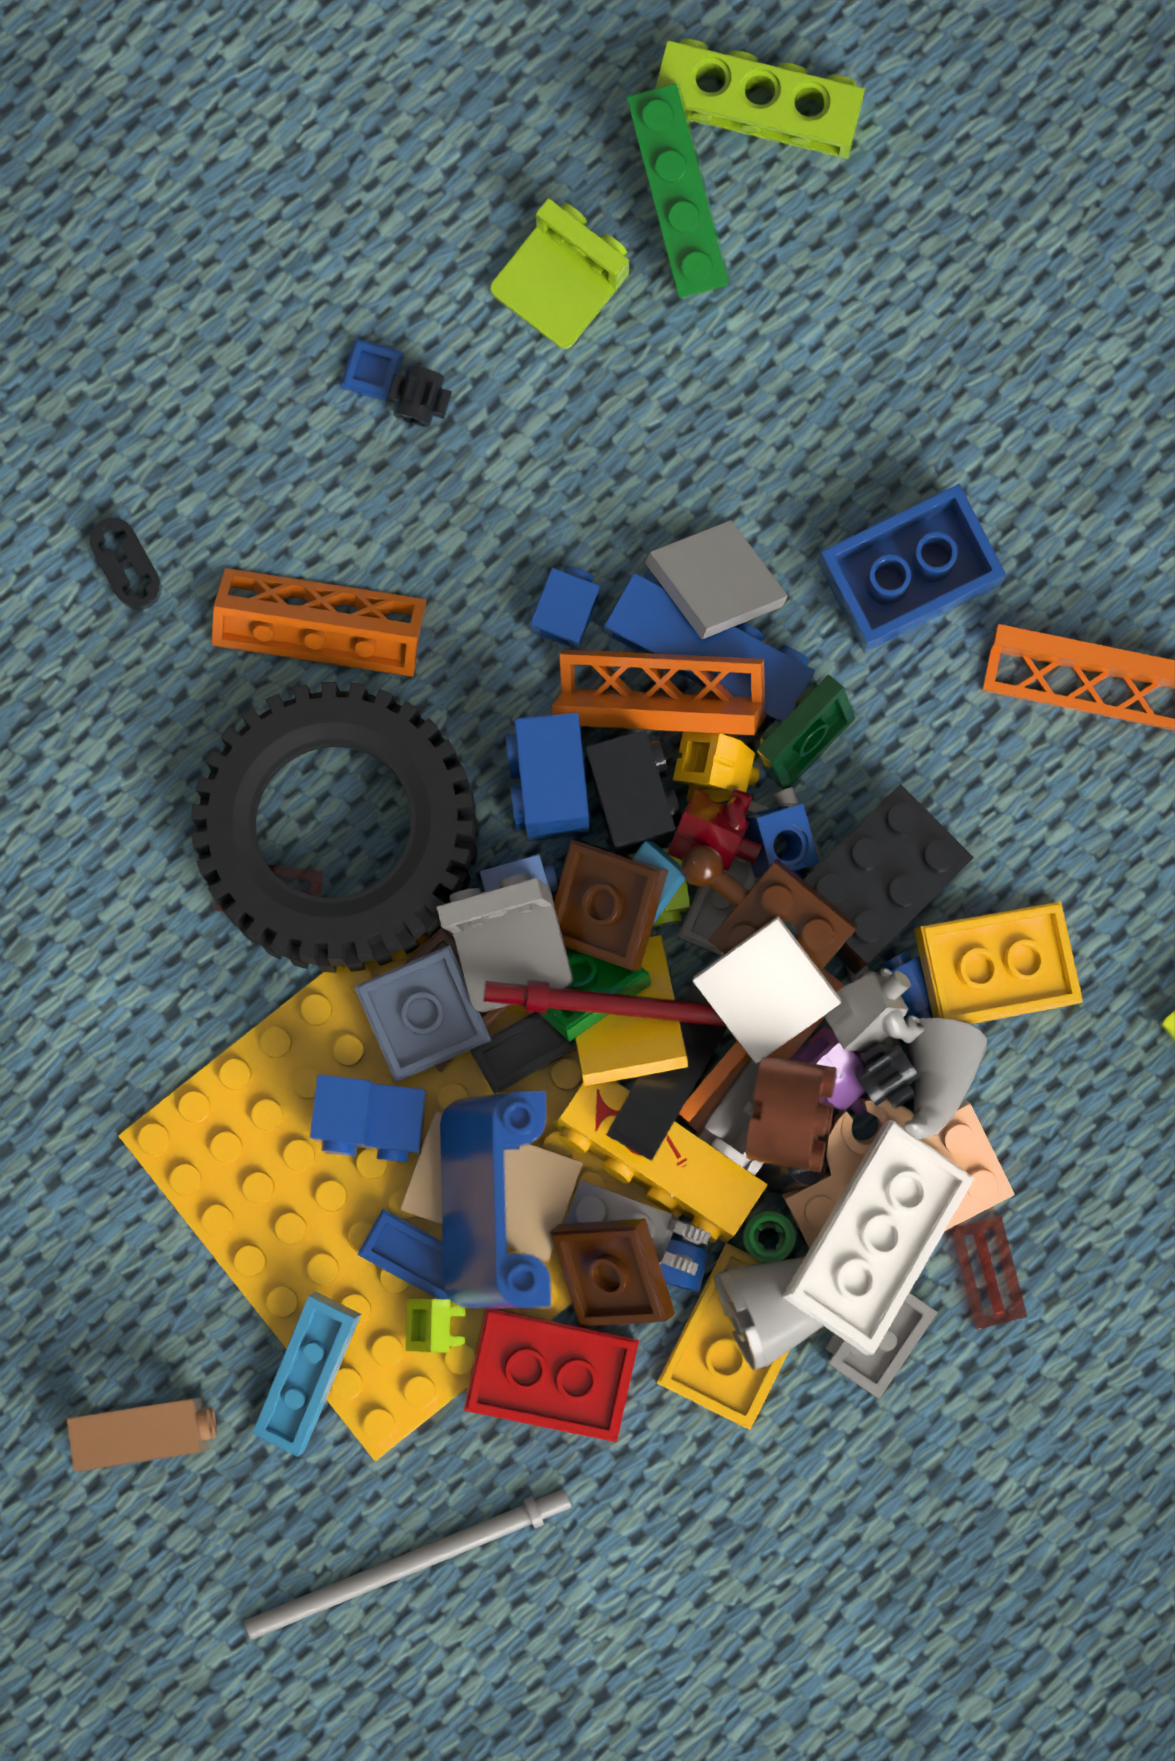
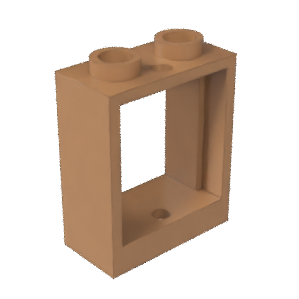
M203 1397L67 1419L74 1472L199 1453L209 1450V1440L217 1438L214 1408H204Z

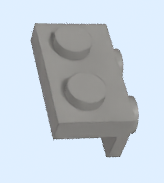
M908 1293L874 1354L865 1355L834 1333L825 1347L827 1351L832 1353L826 1363L880 1399L938 1312L911 1293Z

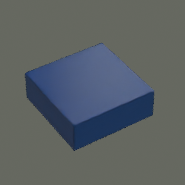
M355 338L341 382V389L387 402L394 374H399L404 352Z

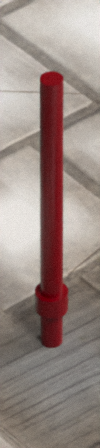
M527 980L526 985L485 981L483 1002L524 1006V1011L546 1013L547 1008L727 1026L709 1003L549 987V982Z

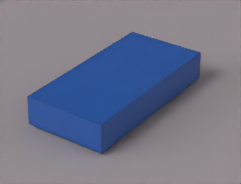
M382 1209L357 1255L437 1299L451 1300L446 1294L444 1286L443 1242Z

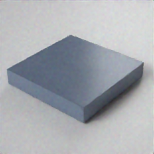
M450 945L354 986L396 1083L492 1042L479 1011L475 1010L471 1005L465 978Z

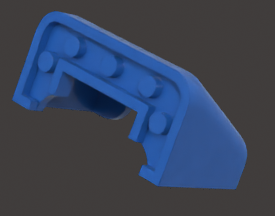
M546 1091L512 1092L458 1099L449 1104L442 1113L440 1147L444 1286L446 1294L451 1301L460 1307H551V1282L549 1271L545 1264L534 1255L523 1253L507 1254L504 1150H519L520 1146L532 1143L543 1132L546 1122Z

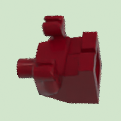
M734 788L729 801L724 805L709 799L708 794L695 790L683 813L667 854L682 860L683 855L690 848L697 845H707L715 849L721 856L722 870L729 871L735 857L755 864L762 845L744 837L750 823L746 820L745 813L752 800V795Z

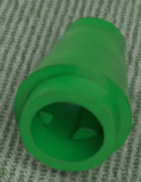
M764 1211L756 1214L749 1220L744 1229L743 1240L746 1250L754 1259L762 1263L784 1260L790 1255L795 1246L796 1233L791 1221L786 1216L775 1211ZM763 1230H772L777 1234L778 1244L774 1248L765 1249L763 1244L758 1241V1236Z

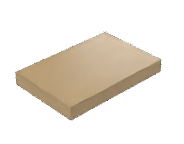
M435 1111L400 1210L442 1224L440 1147L442 1113ZM531 1144L522 1145L519 1150H504L507 1248L524 1254L534 1255L541 1260L549 1262L554 1247L550 1231L563 1222L583 1165L582 1162Z

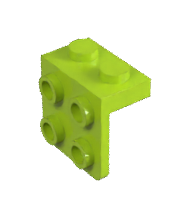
M548 198L536 213V228L491 283L490 290L492 296L557 347L569 349L629 276V259L625 257L627 250L615 238L606 233L599 237L584 226L587 220L577 209L566 202L558 206Z

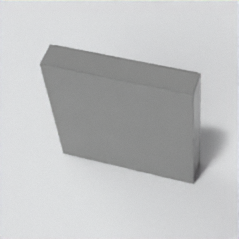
M731 520L651 551L645 562L701 639L781 608L788 597Z

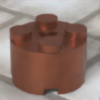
M775 1057L773 1059L762 1058L753 1100L755 1101L753 1118H750L746 1148L747 1159L756 1160L760 1163L821 1172L826 1141L818 1140V1136L829 1135L834 1103L824 1102V1097L833 1098L837 1067Z

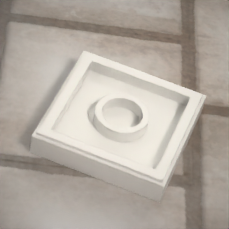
M779 916L693 977L695 985L755 1064L841 1003V998Z

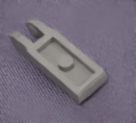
M580 1180L563 1224L646 1218L660 1266L663 1263L695 1276L699 1264L694 1263L693 1259L684 1255H674L666 1252L673 1232L682 1235L685 1240L706 1245L711 1233L678 1221L679 1217Z

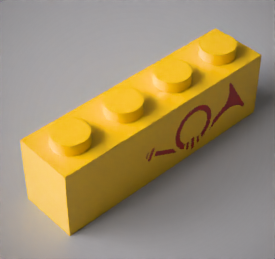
M583 1081L553 1125V1127L562 1132L559 1136L560 1140L578 1153L585 1154L589 1150L604 1160L603 1169L617 1180L628 1184L632 1179L648 1190L646 1198L658 1208L668 1213H672L676 1209L692 1220L689 1225L711 1233L708 1241L715 1243L719 1238L726 1243L734 1237L768 1184L675 1121L653 1160L651 1161L606 1136L631 1091L616 1081L584 1086Z

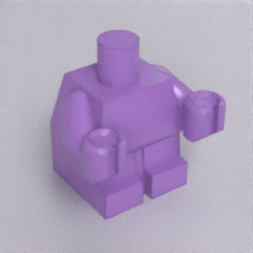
M824 1026L808 1041L809 1044L806 1047H801L788 1060L837 1067L833 1098L824 1097V1102L834 1103L833 1109L838 1108L841 1112L850 1107L856 1115H862L866 1110L863 1108L861 1098L868 1096L864 1093L865 1089L855 1073L866 1066L859 1056L864 1052L844 1050L835 1034Z

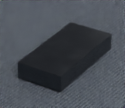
M533 1012L491 1036L492 1042L470 1052L495 1095L577 1049L575 1038L569 1042L540 1013Z

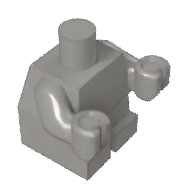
M881 968L878 972L868 971L861 974L858 980L836 992L841 998V1003L824 1016L844 1050L865 1052L879 1042L884 1045V1040L888 1036L911 1043L924 1031L923 1025L917 1026L920 1020L916 1016L909 1015L905 1020L903 1018L909 1009L900 995L911 986L905 974L900 971H895L892 974L887 968Z

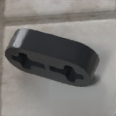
M119 518L101 520L94 526L90 534V546L120 601L132 610L151 608L161 596L162 583L138 537L130 525ZM109 530H113L116 535L124 533L127 535V538L121 544L128 558L121 562L118 561L111 549L101 551L100 546L106 542L104 533ZM133 566L141 579L151 578L152 582L146 586L148 595L145 598L139 599L135 593L125 594L124 590L128 589L131 585L124 570Z

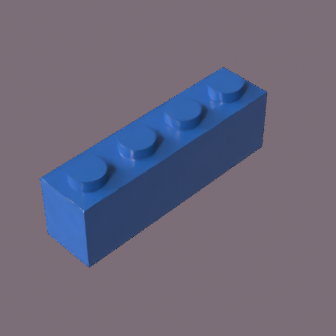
M650 572L647 573L645 578L633 573L604 626V634L639 653L764 659L765 721L770 724L777 720L784 721L797 708L795 704L799 695L810 685L816 671L808 667L810 662L808 657L788 646H783L781 651L767 645L762 642L765 635L746 623H741L701 639L654 574ZM678 670L676 672L702 687L706 685L691 670ZM709 671L714 677L719 673L715 671ZM729 672L720 681L733 696L751 697V673Z

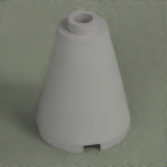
M805 1257L725 1269L724 1272L714 1276L725 1316H730L735 1331L732 1332L745 1361L752 1370L761 1367L765 1368L823 1327L818 1321L782 1297Z

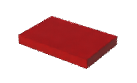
M485 1308L463 1410L617 1442L639 1339L511 1311Z

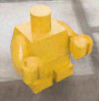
M683 732L678 752L682 754V757L677 758L673 781L689 785L686 801L690 802L695 790L708 794L709 799L717 803L730 799L734 788L747 792L748 786H753L757 783L760 775L757 767L752 766L755 752L735 734Z

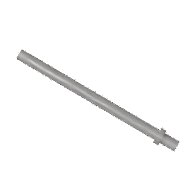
M563 1488L536 1500L533 1495L523 1499L524 1505L248 1618L244 1620L250 1639L253 1640L533 1524L534 1528L545 1525L543 1519L572 1508L565 1489Z

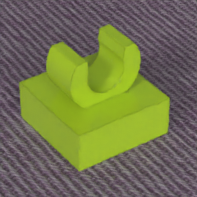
M407 1299L405 1351L449 1353V1346L463 1345L465 1337L450 1335V1318L453 1316H465L466 1310L460 1306H450L451 1300Z

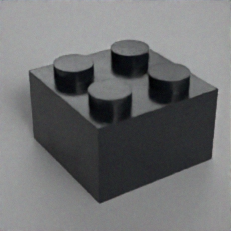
M645 729L585 747L586 762L612 850L626 855L637 852L645 841H653L657 845L673 841L675 827L679 826L682 815L674 790L664 792L660 778L667 777L665 771L667 770V765L659 740L649 742Z

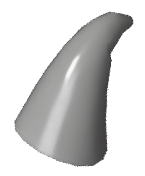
M921 1018L917 1026L923 1025L924 1031L911 1043H907L909 1060L920 1078L912 1083L913 1091L916 1094L914 1096L915 1114L912 1120L905 1123V1129L916 1139L936 1136L952 1120L977 1073L987 1049V1038L981 1030L970 1024L952 1019Z

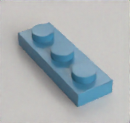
M316 1291L308 1296L252 1432L253 1435L297 1457L305 1452L361 1313Z

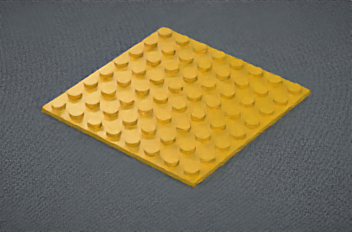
M426 933L415 940L419 947L406 955L403 948L390 954L393 962L379 966L376 960L364 962L365 970L351 972L347 965L337 966L336 973L323 972L118 1135L286 1349L307 1298L315 1291L361 1313L326 1400L374 1461H377L468 1387L485 1308L462 1307L466 1310L465 1316H453L450 1318V1335L465 1337V1343L461 1346H449V1353L405 1351L407 1299L437 1298L357 1254L382 1209L443 1242L442 1224L400 1210L420 1154L409 1153L407 1163L376 1159L377 1149L357 1147L356 1157L327 1154L321 1151L322 1143H317L310 1138L317 1075L369 1080L373 1084L425 1089L428 1093L421 1150L435 1111L443 1113L449 1104L458 1099L494 1095L470 1051L458 1056L441 1074L435 1067H432L396 1083L354 986L402 966L430 939ZM511 1005L487 1028L489 1036H493L533 1012L524 1011V1006ZM578 1049L573 1050L498 1093L546 1091L545 1128L539 1138L530 1144L583 1163L562 1224L565 1221L580 1180L662 1210L646 1198L648 1190L632 1179L628 1184L617 1180L603 1169L604 1160L589 1150L585 1154H581L571 1149L560 1140L559 1136L562 1132L553 1127L583 1082ZM674 1209L673 1212L670 1213L676 1217H680L682 1215V1213H680L676 1209ZM553 1247L549 1262L541 1260L549 1271L551 1307L496 1309L552 1320L572 1304L555 1247ZM507 1248V1254H522L519 1251ZM452 1301L450 1303V1306H459Z

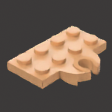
M870 1097L861 1098L863 1108L868 1113L876 1116L878 1120L877 1132L867 1140H858L853 1137V1119L846 1110L843 1112L839 1111L831 1122L829 1135L825 1134L823 1136V1141H826L825 1153L828 1172L817 1183L789 1191L782 1195L809 1250L884 1122L892 1119L905 1129V1123L912 1120L914 1114L906 1106L900 1105L895 1109L888 1099L876 1106ZM967 1100L960 1104L952 1120L936 1136L920 1139L975 1178L945 1231L1015 1195L971 1104Z

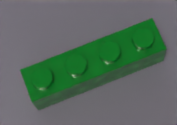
M675 83L627 96L679 298L730 285L731 281L680 84Z

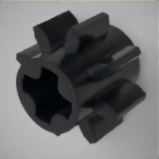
M408 366L405 377L394 374L387 396V402L397 404L393 414L394 417L420 427H430L433 416L444 419L452 393L449 390L442 389L445 377L438 372L419 366Z
M879 1042L859 1055L866 1066L856 1072L855 1075L876 1106L888 1099L896 1109L916 1095L909 1085L919 1079L920 1076L899 1044L887 1052Z

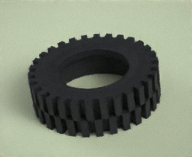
M321 682L322 692L312 694L306 684L293 688L294 699L283 702L279 693L265 699L270 707L269 710L258 715L252 707L241 716L246 724L241 731L237 733L230 726L221 736L226 747L221 754L212 749L205 761L211 770L208 778L199 776L195 788L201 799L200 804H192L191 819L197 826V832L191 833L192 843L200 858L199 861H196L200 873L207 882L211 895L233 925H236L254 945L258 943L269 955L281 960L282 956L286 957L294 966L308 969L309 964L318 965L322 972L336 973L337 966L347 965L351 972L365 970L364 962L376 960L379 966L393 962L390 954L402 948L406 955L417 949L419 946L415 941L424 933L431 938L441 928L438 923L440 918L437 907L451 903L450 895L459 892V890H467L471 881L468 870L470 864H476L478 853L475 845V837H479V824L475 814L476 804L463 765L460 763L455 749L448 739L444 740L439 727L430 718L426 721L421 718L418 708L406 700L402 706L397 704L392 693L381 689L378 690L376 696L371 695L364 684L350 682L349 691H340L336 682ZM328 747L358 750L373 756L386 765L402 784L408 798L411 815L407 844L393 869L372 887L357 894L337 898L305 894L279 879L269 868L262 856L256 832L259 803L264 790L275 774L296 757L309 751Z

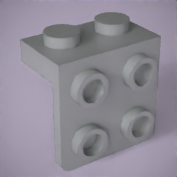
M519 874L505 878L499 882L500 889L481 894L479 888L459 891L449 896L451 903L437 907L441 926L454 935L471 1005L479 1012H487L511 1005L483 1002L485 981L523 985L527 984V980L549 982V987L563 989L570 987L573 982L550 887L538 878L531 879L530 874Z

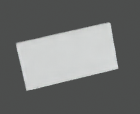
M892 1119L885 1121L782 1297L865 1355L874 1354L975 1178L920 1139L913 1137L906 1129Z

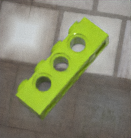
M680 39L679 43L667 41L655 87L657 89L675 83L680 84L690 121L846 159L849 158L865 93V88L857 87L854 80L845 76L828 75L824 79L808 75L805 68L792 63H779L777 67L758 63V58L752 54L742 51H730L726 55L709 51V47L706 44L693 39ZM714 75L721 79L724 86L717 92L707 93L698 87L697 81L703 76ZM754 87H763L771 92L773 99L767 104L757 105L748 100L746 93ZM803 99H812L820 104L822 111L816 116L806 117L796 110L795 105Z

